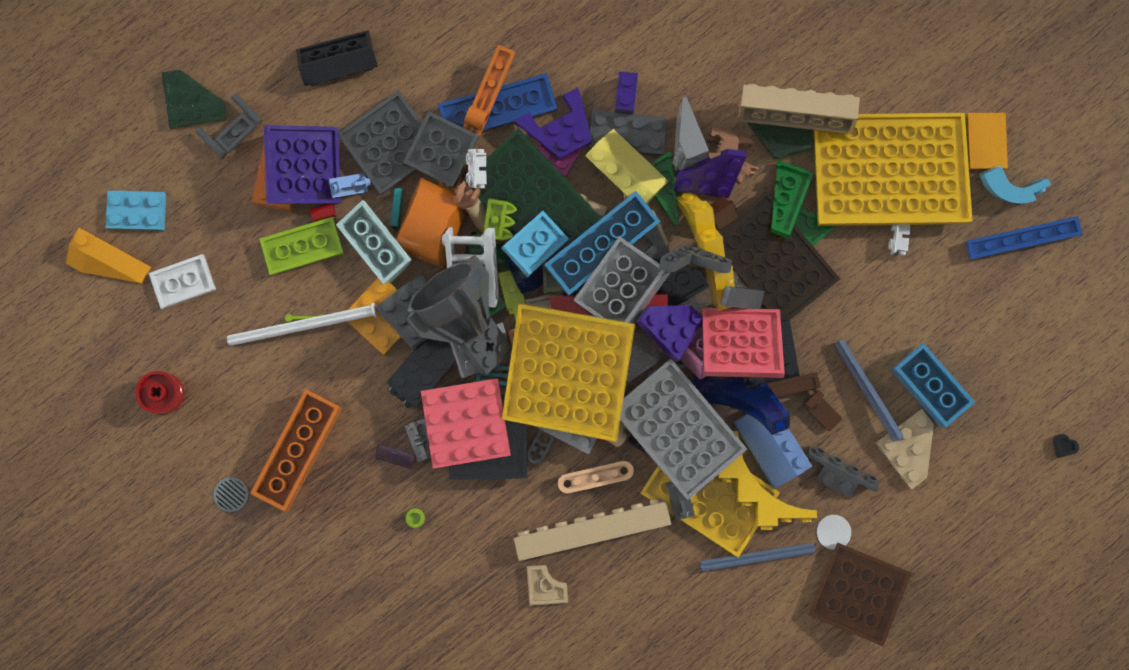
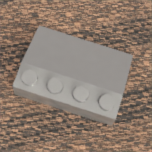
M687 97L682 99L676 118L674 160L672 161L675 171H681L685 168L689 170L695 167L696 163L706 158L709 151Z
M619 236L577 294L574 301L596 317L634 324L670 272L661 270L659 263Z

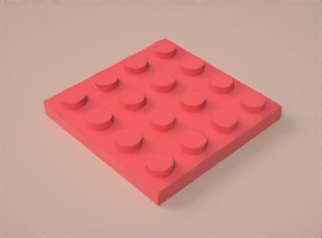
M702 308L704 376L784 378L779 309L728 308L719 311L717 308Z
M498 378L421 391L433 469L511 456L505 420H502L503 406Z

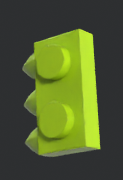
M489 198L483 234L487 228H495V239L508 240L512 238L513 234L505 229V227L515 224V221L506 214L514 213L517 211V208L508 201Z

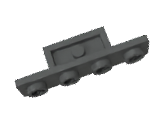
M812 445L809 447L807 456L823 464L816 476V481L848 498L851 497L858 484L875 492L879 489V480L875 476L860 471L854 465L844 463L839 457L831 456L819 447Z

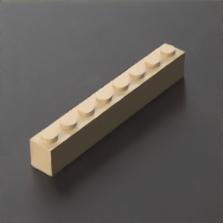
M660 498L651 500V505L643 506L642 503L631 505V509L626 511L622 507L612 510L613 514L609 515L601 512L593 514L594 518L586 520V517L574 519L575 523L567 524V521L555 524V528L548 529L547 525L536 528L537 532L529 533V530L518 532V536L514 537L518 559L521 561L671 525L666 501L662 502Z

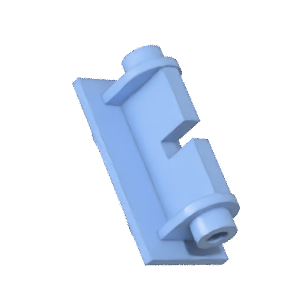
M365 173L328 179L332 198L368 192L367 186L370 185V179L365 177Z

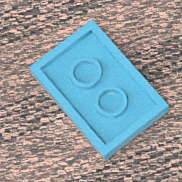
M108 191L106 229L165 231L167 193Z
M542 211L501 249L528 277L567 242L569 238Z

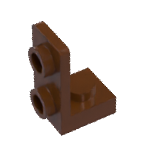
M817 390L802 406L827 431H831L842 420V417L823 399L825 395L820 390Z

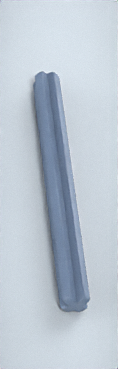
M844 340L836 342L834 344L836 350L892 440L896 442L903 438L902 432Z
M813 543L740 554L739 557L733 555L700 561L701 571H709L815 553Z

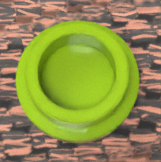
M414 508L407 512L405 520L410 527L418 528L423 525L425 515L420 509Z

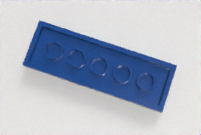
M547 73L503 85L483 132L515 122V119L529 112L532 117L557 111ZM477 93L438 104L441 117L463 128L465 116L469 107L473 104Z

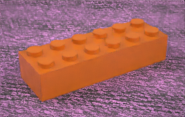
M305 389L250 494L283 511H289L343 407Z

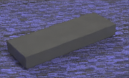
M725 286L720 305L760 309L765 291Z

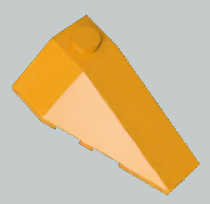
M78 228L69 243L66 264L85 274L142 284L152 268L81 228Z

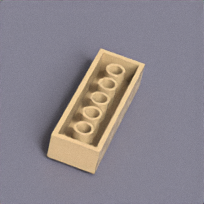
M748 84L743 86L738 121L852 134L858 120L860 97L850 94L842 96L835 95L832 92L816 93L813 90L797 91L794 88L779 89L775 86L761 87L756 84Z

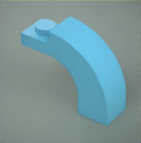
M995 166L978 174L983 186L992 196L1008 203L1023 204L1036 201L1035 195L1045 192V188L1051 185L1048 178H1041L1023 187H1016L1008 181L1002 166Z

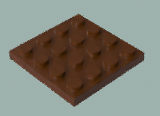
M837 542L809 616L884 646L912 573Z

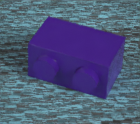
M619 71L615 104L616 113L634 114L638 73Z

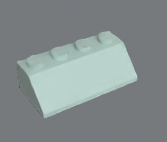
M364 200L336 224L383 284L393 282L407 269L411 262V258Z

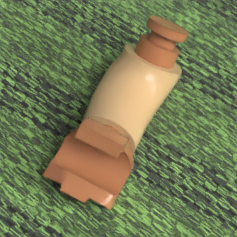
M463 180L458 185L453 200L456 205L466 209L476 228L483 233L487 208L478 198L480 189L476 188L474 191Z

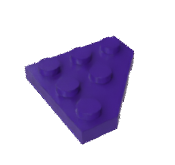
M725 149L717 157L712 159L708 157L696 163V166L689 170L685 168L679 171L674 183V191L729 198L747 157L746 151Z
M692 305L649 306L643 310L636 323L676 362L681 359L701 325L702 315Z

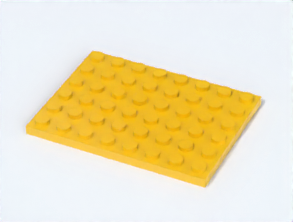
M965 113L858 114V120L852 134L813 130L818 226L971 224L973 222Z

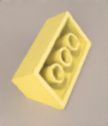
M614 129L599 140L585 155L628 197L637 191L646 204L668 183V180Z

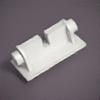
M469 149L466 154V164L468 165L466 182L469 184V188H476V184L477 188H485V184H487L486 171H479V167H486V153H484V149Z
M890 225L893 237L889 239L888 249L891 250V255L898 252V255L905 256L906 252H908L909 238H902V235H910V225Z

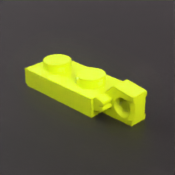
M513 269L498 274L507 311H509V315L514 314L516 320L518 304H525L518 271Z

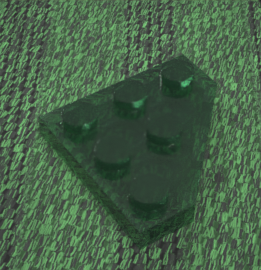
M181 70L162 72L170 129L227 120L225 103L222 99Z

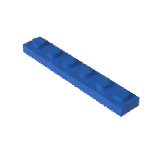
M1076 216L972 239L965 243L969 259L973 260L1077 237L1083 234L1079 218Z

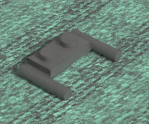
M237 93L231 99L244 112L214 140L201 127L195 131L221 159L225 158L228 153L230 154L263 121Z

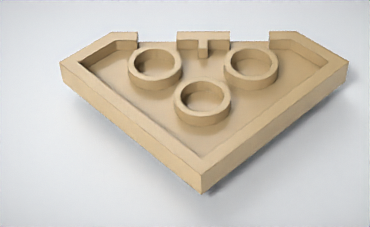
M923 409L918 410L898 425L903 438L894 442L888 433L875 443L910 490L927 479L934 423Z

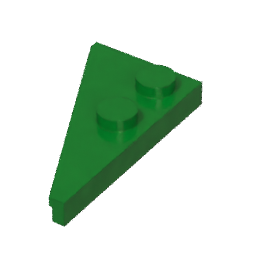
M669 151L650 164L668 180V183L655 195V198L675 227L679 225L676 191H674L672 155Z

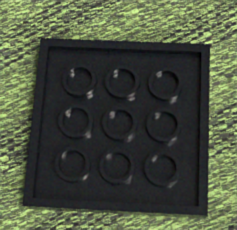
M505 420L511 456L449 466V480L527 478V424Z

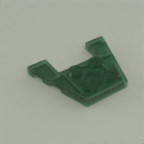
M747 122L774 160L811 150L812 129Z

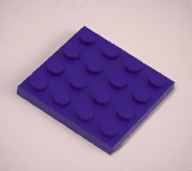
M263 126L267 204L341 203V197L332 198L328 180L340 177L338 127Z

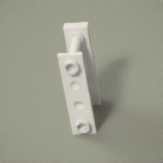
M449 227L442 236V244L446 248L447 268L453 266L455 262H466L472 256H477L489 273V307H496L499 301L495 228H487L481 237L453 236V227ZM454 244H480L484 247V253L482 255L455 254Z

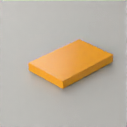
M967 113L969 170H988L995 166H1002L1003 170L1008 169L1006 113Z

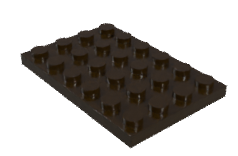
M767 191L739 213L737 219L718 230V232L723 237L725 257L732 260L733 271L748 288L765 291L762 306L765 309H779L781 321L791 320L839 281L840 278L795 224L789 239L771 233L774 198Z

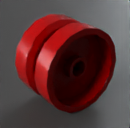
M161 371L149 372L142 376L135 390L136 400L141 408L147 412L161 415L176 411L183 403L185 396L184 386L180 379L173 374Z

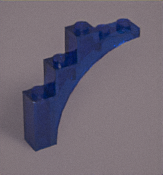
M693 373V380L690 382L708 403L725 405L752 416L764 425L771 435L790 428V415L768 384L749 390L740 377H731L720 381L717 376H705L699 379Z

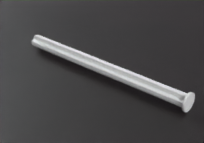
M372 302L369 306L228 335L227 343L233 346L370 316L376 318L378 313L375 303Z

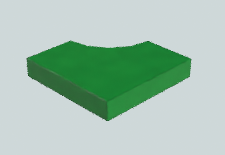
M803 207L800 208L795 221V225L813 246L838 227L818 226L817 213L809 212Z

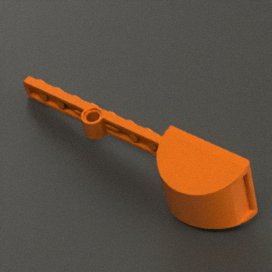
M500 45L497 46L474 102L469 107L465 116L464 129L481 136L515 57V51ZM467 164L455 188L439 181V184H435L420 178L395 236V240L408 255L443 270L447 260L446 248L442 244V236L449 227H453V236H459L468 215L466 209L456 205L453 200L456 194L455 191L468 167Z

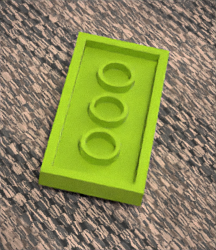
M333 217L259 239L270 276L344 254Z

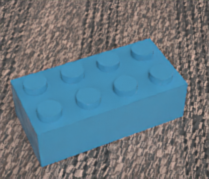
M924 343L915 347L890 369L940 428L949 426L975 403Z

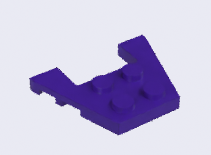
M578 87L563 95V100L569 107L570 113L541 128L537 125L530 112L515 119L514 122L518 128L521 127L526 131L529 137L537 140L546 151L559 161L592 143Z

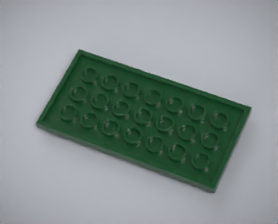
M519 128L486 158V167H479V171H486L487 182L485 188H478L480 189L479 200L486 207L488 199L491 198L508 201L517 208V211L514 213L506 214L515 221V224L506 227L513 236L539 213L544 211L569 238L567 242L549 257L551 259L602 218Z

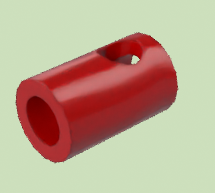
M333 203L310 209L313 222L336 217Z

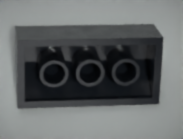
M369 30L296 49L298 68L304 86H315L323 81H333L338 77L352 76L357 72L371 71L378 67Z

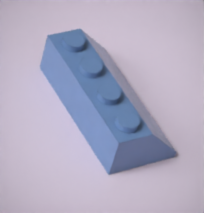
M771 400L733 422L734 427L773 489L812 467Z

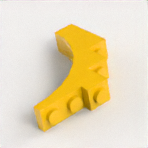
M687 192L682 194V196L676 197L677 205L687 219L698 247L725 257L723 237L715 229L714 213L710 204L707 201H701L695 193ZM732 266L729 273H719L705 268L712 303L719 311L731 308L720 304L725 286L735 287Z
M733 431V433L739 438L738 431ZM742 454L716 476V478H721V482H733V479H736V502H741V506H753V502H755V526H761V530H773V526H778V518H780V522H792V518H800V522H812L811 518H817V510L801 509L788 505L763 489L751 475Z

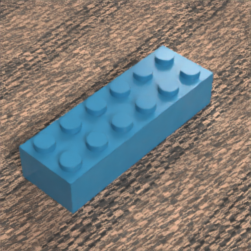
M635 191L543 266L568 296L590 278L619 236L632 245L661 221L638 192Z

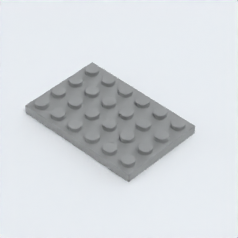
M669 359L623 399L621 423L686 500H689L747 450L744 444L672 359Z

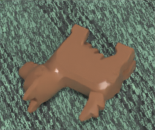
M712 127L709 131L708 142L716 141L718 145L716 146L715 153H708V157L712 159L721 155L720 152L725 149L738 150L739 144L753 145L754 142L750 139L749 135H737L731 130ZM745 161L735 183L741 184L744 178H748L749 175H755L754 171H758V168Z

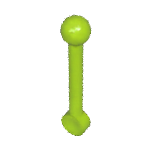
M287 314L285 320L292 322L293 320H303L317 316H292Z

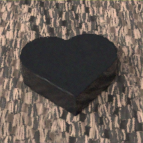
M1058 434L1053 439L1057 458L1075 454L1079 450L1078 442L1070 440L1065 434Z

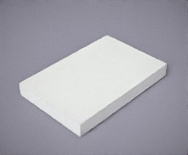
M204 254L149 273L160 309L162 310L216 291Z

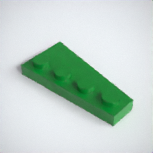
M779 160L777 161L771 233L789 239L813 172Z

